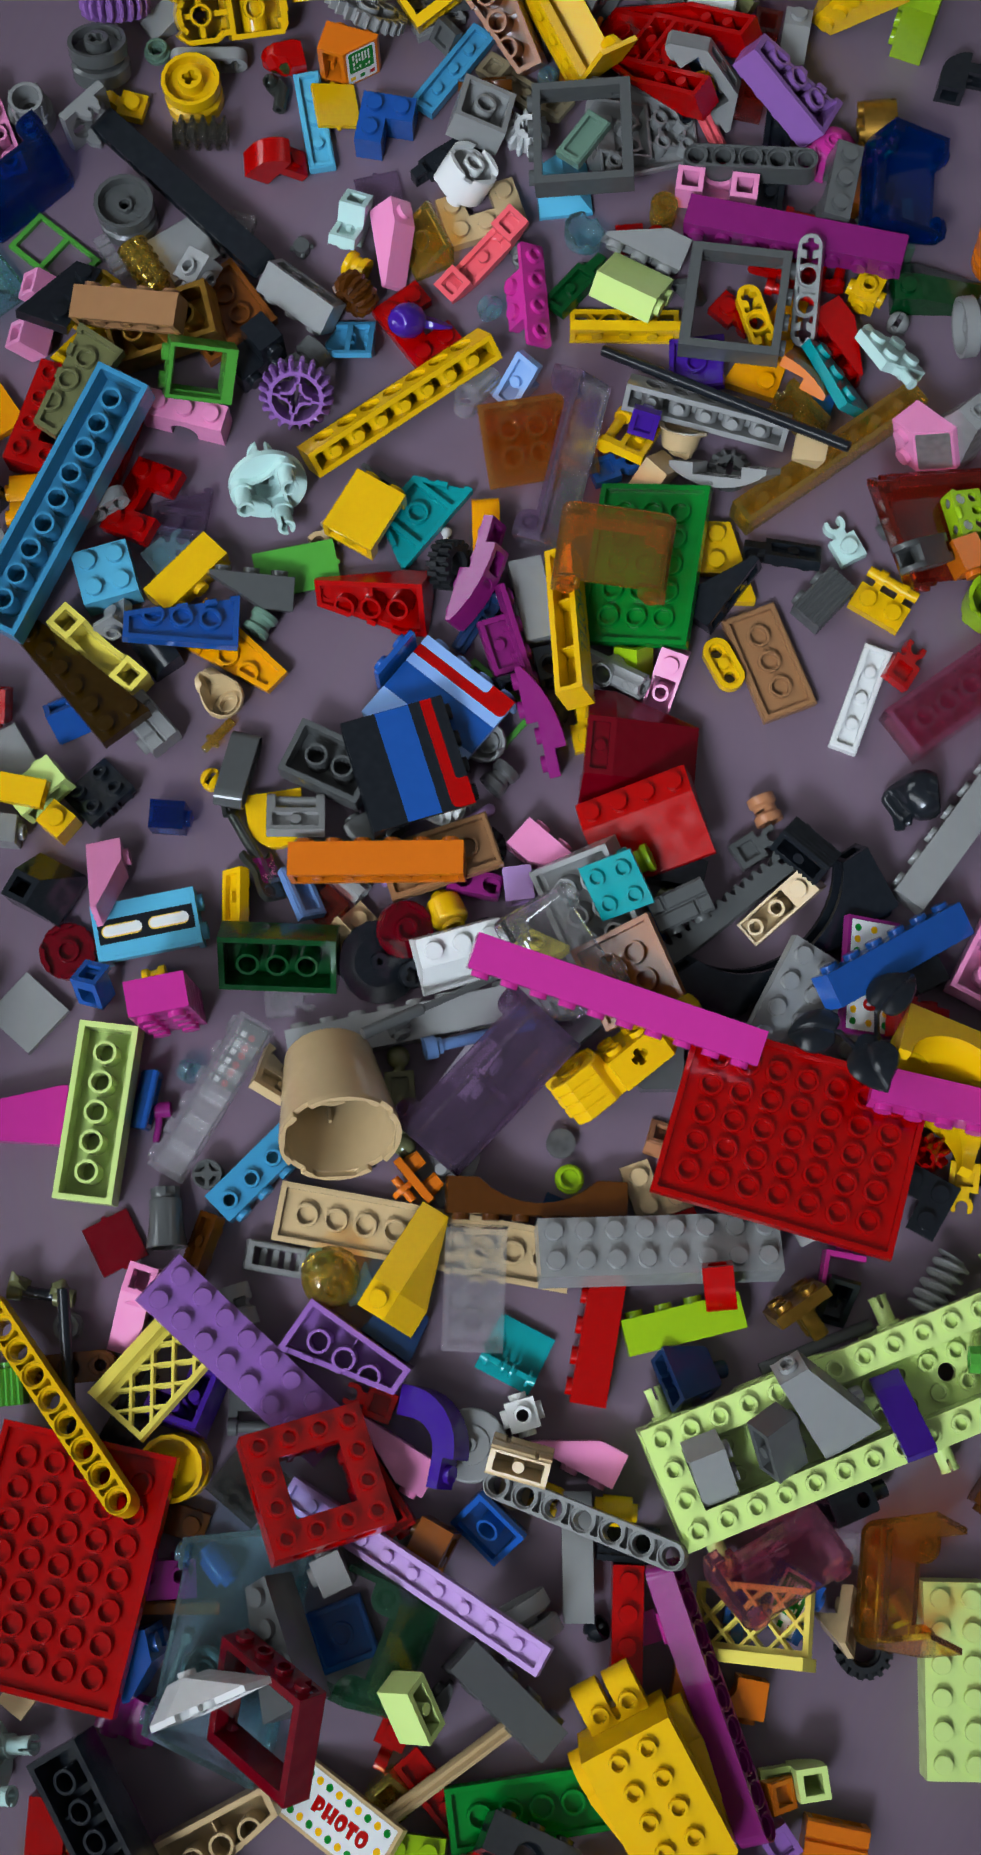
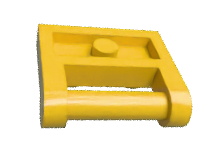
M620 406L615 412V419L606 433L602 434L596 441V448L602 453L612 452L641 466L661 434V428L658 426L654 441L631 435L627 432L621 441L615 439L623 425L630 422L632 416L631 412L621 410L622 406Z

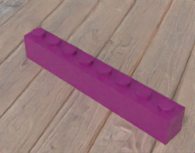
M691 193L683 221V235L692 239V241L793 251L792 259L796 260L800 239L806 234L816 233L822 236L825 241V267L848 269L857 274L868 273L878 275L883 279H899L909 240V235L693 193ZM811 238L809 243H805V249H808L810 253L809 259L803 258V263L812 262L818 264V258L812 259L813 251L819 248V244L814 243V238Z

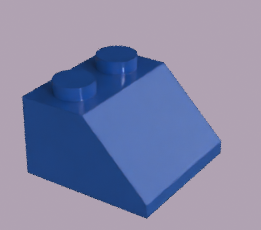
M161 1619L139 1626L121 1698L123 1704L131 1702L147 1690L168 1652L170 1636L167 1627H163Z

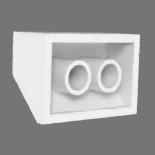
M490 917L409 939L423 996L480 980L471 976L472 970L465 967L478 932L505 940L499 917Z

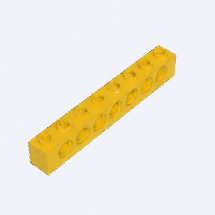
M480 328L475 329L297 446L308 469L319 478L323 477L502 359L492 334Z

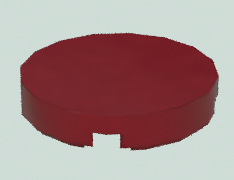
M397 901L389 904L381 912L376 925V935L381 947L388 954L396 958H412L409 939L434 933L431 914L423 905L415 901Z
M71 922L63 923L61 928L55 926L48 930L39 947L40 962L45 970L55 978L70 981L72 975L85 959L97 962L98 958L95 938L92 933L85 927Z

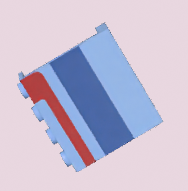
M427 635L362 710L363 717L441 695L444 704L449 703L453 720H450L452 730L457 729L461 738L462 746L458 747L461 757L466 756L467 760H469L509 712L512 714L517 712L516 702H514L515 698L506 689L500 691L492 685L493 681L488 675L483 672L478 674L470 668L472 665L466 658L461 655L457 657L449 651L448 645L441 639L434 640Z

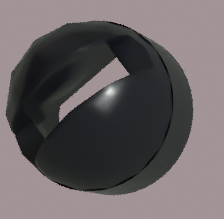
M602 1615L594 1616L595 1624H584L583 1634H588V1641L600 1643L610 1637L609 1625Z

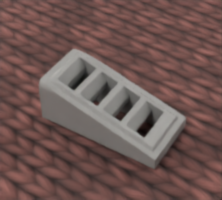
M247 1239L241 1269L303 1279L308 1249ZM256 1247L261 1248L258 1265L253 1264ZM268 1249L273 1250L270 1267L265 1266ZM280 1251L285 1252L282 1269L277 1268ZM292 1253L297 1254L294 1271L289 1270Z

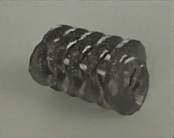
M180 114L178 122L174 120L172 122L174 150H180L183 144L184 149L190 151L193 144L196 151H201L204 143L207 151H211L214 144L217 151H222L224 145H226L229 151L230 130L226 115L222 116L221 123L217 122L215 115H212L210 123H207L204 115H201L199 123H196L194 115L191 114L187 123L183 114Z

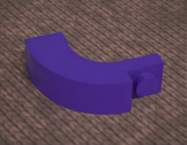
M402 1384L396 1414L420 1421L429 1431L432 1440V1457L426 1487L452 1490L453 1483L457 1478V1460L468 1461L469 1436L465 1421L455 1404L444 1394L427 1387Z

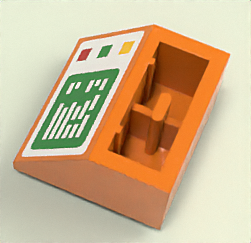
M326 20L317 46L321 81L354 85L380 72L381 57L378 34L368 29L361 30L347 26L342 22L335 23Z

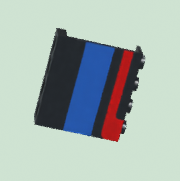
M441 695L340 723L341 735L374 839L386 837V830L469 806L470 811H475L476 801L479 800L478 790L475 783L470 784L467 776L468 773H471L469 762L466 756L461 757L458 748L462 746L461 738L457 729L452 730L450 720H453L449 703L444 704Z

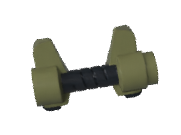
M12 1271L7 1285L6 1299L20 1302L23 1298L51 1301L52 1306L58 1307L57 1288L69 1286L67 1281L62 1278L51 1283L50 1289L31 1286L32 1280L17 1275ZM69 1287L70 1307L73 1308L76 1302L77 1290Z

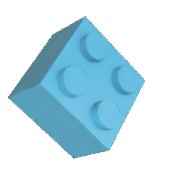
M125 538L72 553L71 559L83 604L91 617L104 613V609L123 598L130 601L132 605L145 602L133 556Z

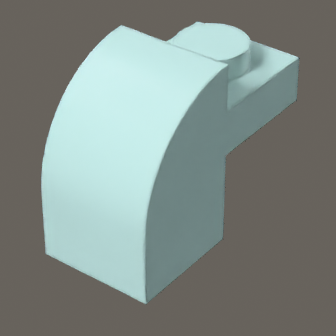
M349 188L345 191L339 200L337 222L329 232V244L336 245L343 250H354L356 246L362 247L370 224L369 210L372 209L374 195Z

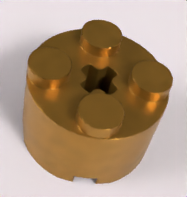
M896 98L857 101L856 135H859L857 145L864 147L862 158L897 155L898 107Z

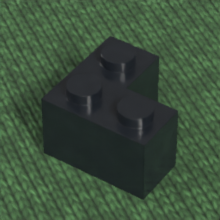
M262 311L240 327L243 342L237 345L239 353L235 382L245 393L259 388L260 382L263 381L262 375L264 372H269L268 369L271 363L278 366V359L280 357L283 359L287 357L283 334Z

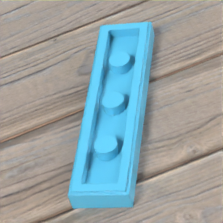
M319 70L293 74L310 175L336 171L329 128H318L310 88L311 83H321Z

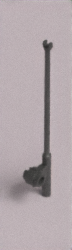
M489 976L488 981L480 979L427 1003H419L361 1028V1036L366 1040L387 1030L390 1037L395 1038L397 1042L405 1040L411 1033L410 1027L412 1026L410 1020L423 1015L425 1011L498 979Z

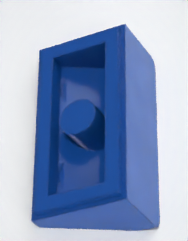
M142 1070L133 1106L131 1128L150 1131L152 1128L154 1106L158 1102L164 1077L158 1070Z

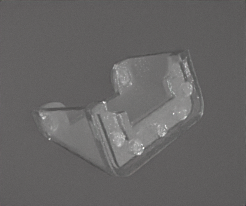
M561 882L505 915L494 924V929L502 940L624 982L631 980L626 973L627 966L618 956L614 958L611 955H605L575 909L579 906L578 898H580V894L570 883ZM547 996L546 1001L538 999L547 1014L556 1021L578 1020L588 1010L576 1006L575 1011L558 1006L559 999Z

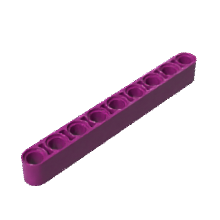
M672 1557L666 1559V1561L671 1566H675L679 1563L680 1558ZM648 1564L645 1570L647 1584L693 1718L705 1741L722 1796V1802L736 1842L742 1849L772 1843L776 1837L774 1821L686 1568L680 1571H666Z

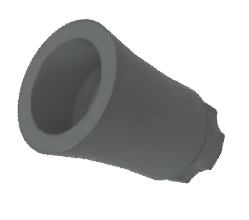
M156 1186L151 1188L146 1250L168 1251L187 1248L188 1243L184 1229L180 1187Z

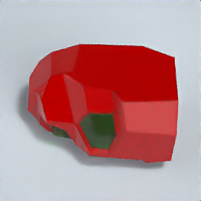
M289 39L272 43L262 51V65L269 72L279 73L283 77L307 72L300 40Z

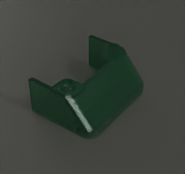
M365 1563L350 1564L348 1571L376 1583L371 1596L372 1606L377 1613L389 1619L365 1679L349 1674L341 1677L336 1685L327 1681L331 1697L327 1698V1700L347 1709L388 1719L377 1691L393 1670L419 1671L441 1613L375 1568Z

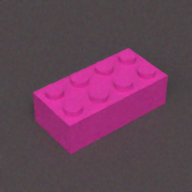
M183 970L122 982L128 1018L149 1036L153 1035L154 1038H164L170 1036L171 1031L180 1029L184 1033L200 1030V1025L207 1024L201 990Z

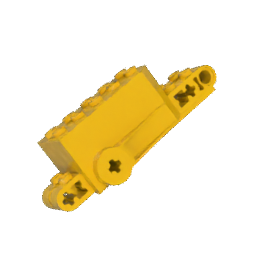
M627 1658L600 1671L602 1679L613 1699L612 1701L609 1700L595 1674L570 1687L569 1690L574 1703L587 1726L586 1729L577 1733L578 1747L567 1753L570 1765L591 1805L624 1846L627 1854L737 1855L738 1848L722 1802V1796L705 1741L681 1692L666 1699L661 1688L646 1695Z

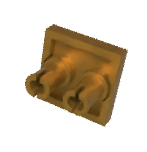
M805 1277L795 1282L791 1286L792 1291L784 1297L778 1295L767 1303L768 1308L762 1311L767 1320L781 1330L786 1329L796 1321L807 1337L811 1336L813 1341H818L824 1338L829 1331L816 1313L815 1308L833 1294L826 1284L811 1277L809 1279Z

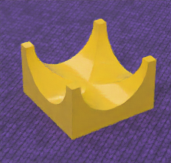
M911 1003L890 1041L899 1052L900 1061L897 1069L981 1088V1031ZM925 1121L924 1127L934 1132L940 1138H945L944 1142L950 1148L956 1160L957 1174L969 1178L981 1145V1137L968 1135L965 1133V1130L955 1127L950 1130L941 1129L934 1126V1122Z

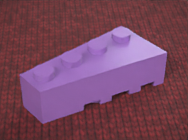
M766 33L742 49L732 64L738 75L744 79L755 96L761 100L773 118L779 122L788 133L790 139L798 147H806L823 136L843 104L837 97L834 99L830 98L826 94L827 88L822 83L815 84L807 77L808 71L803 66L793 65L790 62V55Z
M317 1297L310 1299L276 1348L279 1351L297 1356L302 1360L353 1378L358 1382L391 1395L398 1392L414 1366L370 1337L358 1326Z

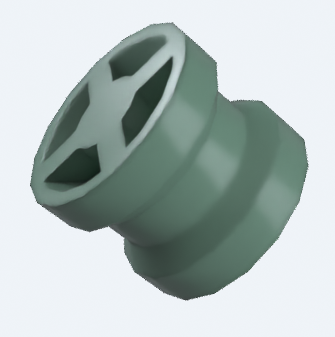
M254 606L251 611L252 616L249 620H245L242 627L254 637L266 641L269 637V630L276 626L278 620L268 611Z

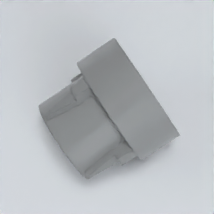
M20 82L10 90L8 89L9 105L7 114L14 132L22 139L29 141L41 140L50 135L56 126V113L51 100L43 93V90L39 88L37 83Z

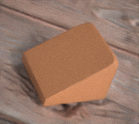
M652 1118L643 1147V1154L659 1159L668 1123Z

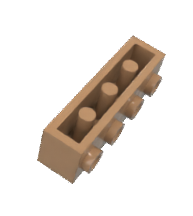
M85 281V284L73 285L68 317L78 325L81 322L87 327L183 335L189 302L180 295L178 290L172 288H163V291H155L150 287L141 285L137 286L136 289H132L118 283H112L109 287L102 286L97 282Z

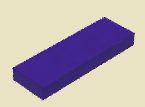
M897 1368L870 1378V1386L907 1462L910 1463L937 1453V1445L899 1369Z

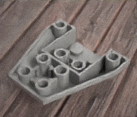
M592 76L591 79L605 77ZM631 85L634 178L676 169L679 164L683 165L686 147L697 143L695 119L689 123H683L680 121L676 111L641 89ZM620 98L587 100L584 114L590 109L611 122L610 131L588 157V168L593 172L622 170Z

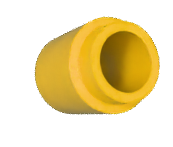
M603 1494L602 1497L595 1496L594 1508L628 1522L637 1523L638 1504L633 1503V1497ZM613 1523L609 1527H619V1525Z

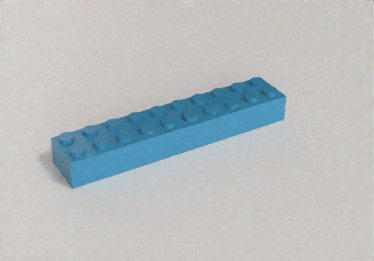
M98 361L0 543V634L22 645L27 639L156 398L149 385Z

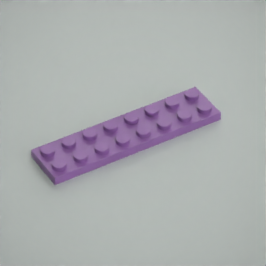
M177 1254L135 1299L144 1310L269 1427L340 1406L284 1352L277 1350V1346L180 1254ZM332 1446L324 1448L321 1453L316 1454L314 1451L301 1455V1457L312 1467H315Z

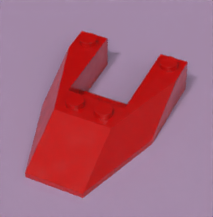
M696 2L616 7L600 26L604 37L614 34L621 40H625L636 35L638 39L623 60L611 69L621 76H630L631 84L680 115L701 121L707 118L719 102L710 75L676 68L678 64L675 61H671L665 51L668 33L672 30L711 37L723 56L737 58L742 49L763 35L756 15Z

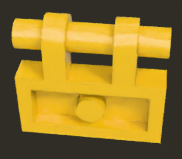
M871 566L866 576L873 579L875 583L873 586H870L862 581L846 608L895 636L911 611L902 602L904 599H907L915 604L920 593L911 589L912 585L907 582L903 584L889 576L890 573L884 569L880 571ZM885 586L897 593L895 599L880 591L881 588Z

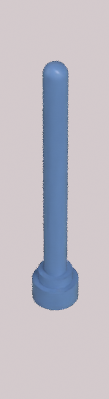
M551 1014L444 1039L434 1035L422 1037L423 1054L426 1060L439 1058L440 1054H444L445 1050L555 1026L559 1023V1017L556 1014Z

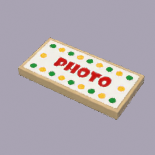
M317 1758L310 1798L282 1809L279 1814L282 1819L326 1855H394L408 1831Z

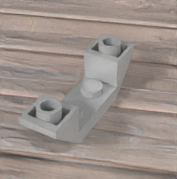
M677 30L670 31L665 44V51L671 61H675L680 68L699 57L701 67L704 71H709L714 79L717 90L721 93L717 96L719 102L711 111L712 119L716 125L722 127L725 133L729 132L739 94L740 79L711 37Z

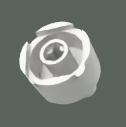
M469 141L456 142L434 174V180L446 195L447 202L454 207H460V205L465 207L479 206L495 184L496 177L499 174L498 166L493 157L485 150L481 153L474 149L476 144Z

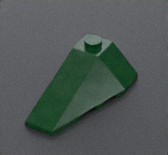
M903 263L899 279H888L889 315L901 311L906 315L952 316L955 298L973 295L978 300L981 295V283L919 263Z

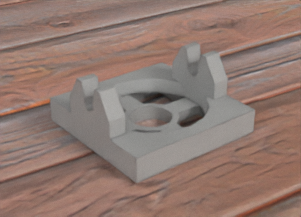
M99 80L89 86L58 115L69 146L75 152L86 143L94 148H103L99 137L90 127L111 107L105 86ZM94 112L98 113L99 115L93 119ZM79 125H84V128L78 134L74 133V130Z

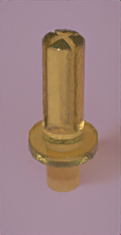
M228 718L212 735L207 734L205 736L207 741L201 746V749L208 753L212 747L219 748L218 742L236 725L235 722Z

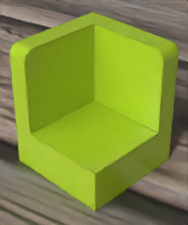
M624 645L613 647L614 654L621 656L627 665L648 674L649 678H651L654 670L653 648L646 646L625 647Z

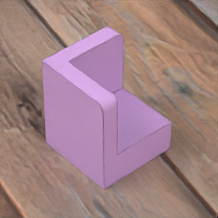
M531 864L502 868L506 907L535 904L534 886L529 876Z

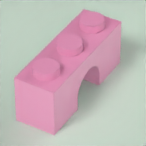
M678 165L673 207L687 208L691 193L756 205L760 174L733 171L732 177L729 180L718 182L706 177L705 167Z
M39 266L24 273L18 298L26 302L56 278V276ZM18 319L11 323L5 348L31 362H36L50 354L53 346L51 340L54 331Z
M150 387L156 398L144 419L147 427L173 433L174 426H182L194 431L199 440L226 445L233 422L228 406L165 398L162 390Z

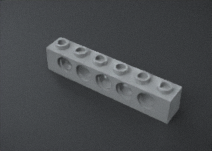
M634 373L631 374L627 382L621 410L632 413L635 403L640 405L644 403L654 406V409L662 411L661 421L783 452L789 432L788 429L674 384ZM772 410L774 412H777L790 418H792L793 416L787 413Z

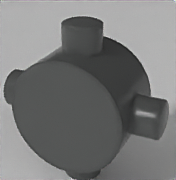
M298 236L293 246H290V251H294L295 255L300 257V259H305L310 254V249H314L313 243L309 244V241L303 238V236Z

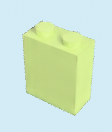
M615 252L597 270L589 296L648 324L654 316L660 315L664 306L669 305L674 291L671 290L674 279Z

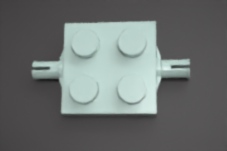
M866 324L862 329L860 328L854 337L881 371L896 376L907 389L915 388L917 381L919 382L925 374L918 364L919 359L906 350L905 342L894 335L891 338L875 330L871 324Z

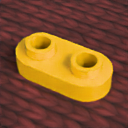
M722 638L708 640L702 650V659L714 681L725 692L737 691L744 682L745 672L731 646ZM717 651L721 654V657L714 658L711 653ZM731 675L734 681L727 682L724 677Z

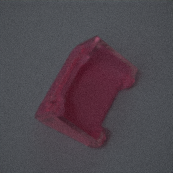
M815 1502L799 1508L798 1512L793 1514L792 1517L789 1514L784 1515L782 1524L735 1552L728 1548L725 1550V1556H721L717 1549L703 1556L704 1577L711 1588L746 1629H754L755 1631L763 1629L770 1623L772 1617L830 1582L844 1580L850 1575V1567L853 1564V1554Z

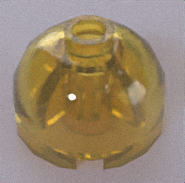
M338 1246L322 1247L321 1251L315 1254L312 1252L306 1257L301 1267L300 1279L303 1291L309 1300L313 1298L323 1306L335 1309L344 1306L355 1297L359 1291L361 1271L358 1262L350 1251Z

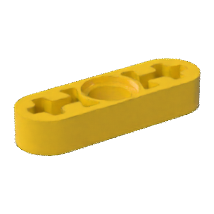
M743 285L737 291L735 305L749 344L762 345L761 337L765 336L764 342L766 346H771L774 327L762 294L754 285ZM744 295H748L750 299L753 298V310H751L750 312L749 302L747 300H743ZM753 318H760L764 321L765 326L761 329H754L750 326L749 321Z

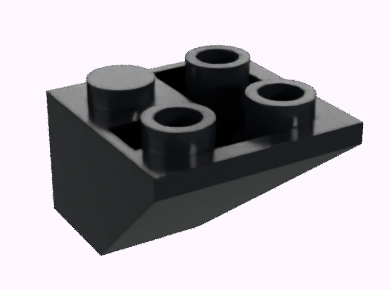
M39 853L15 868L1 894L12 904L61 928L87 884L88 876Z

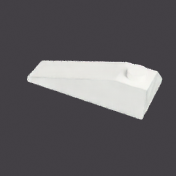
M196 1668L177 1674L178 1680L166 1686L149 1727L151 1734L219 1709L271 1684V1677L214 1669L197 1673Z

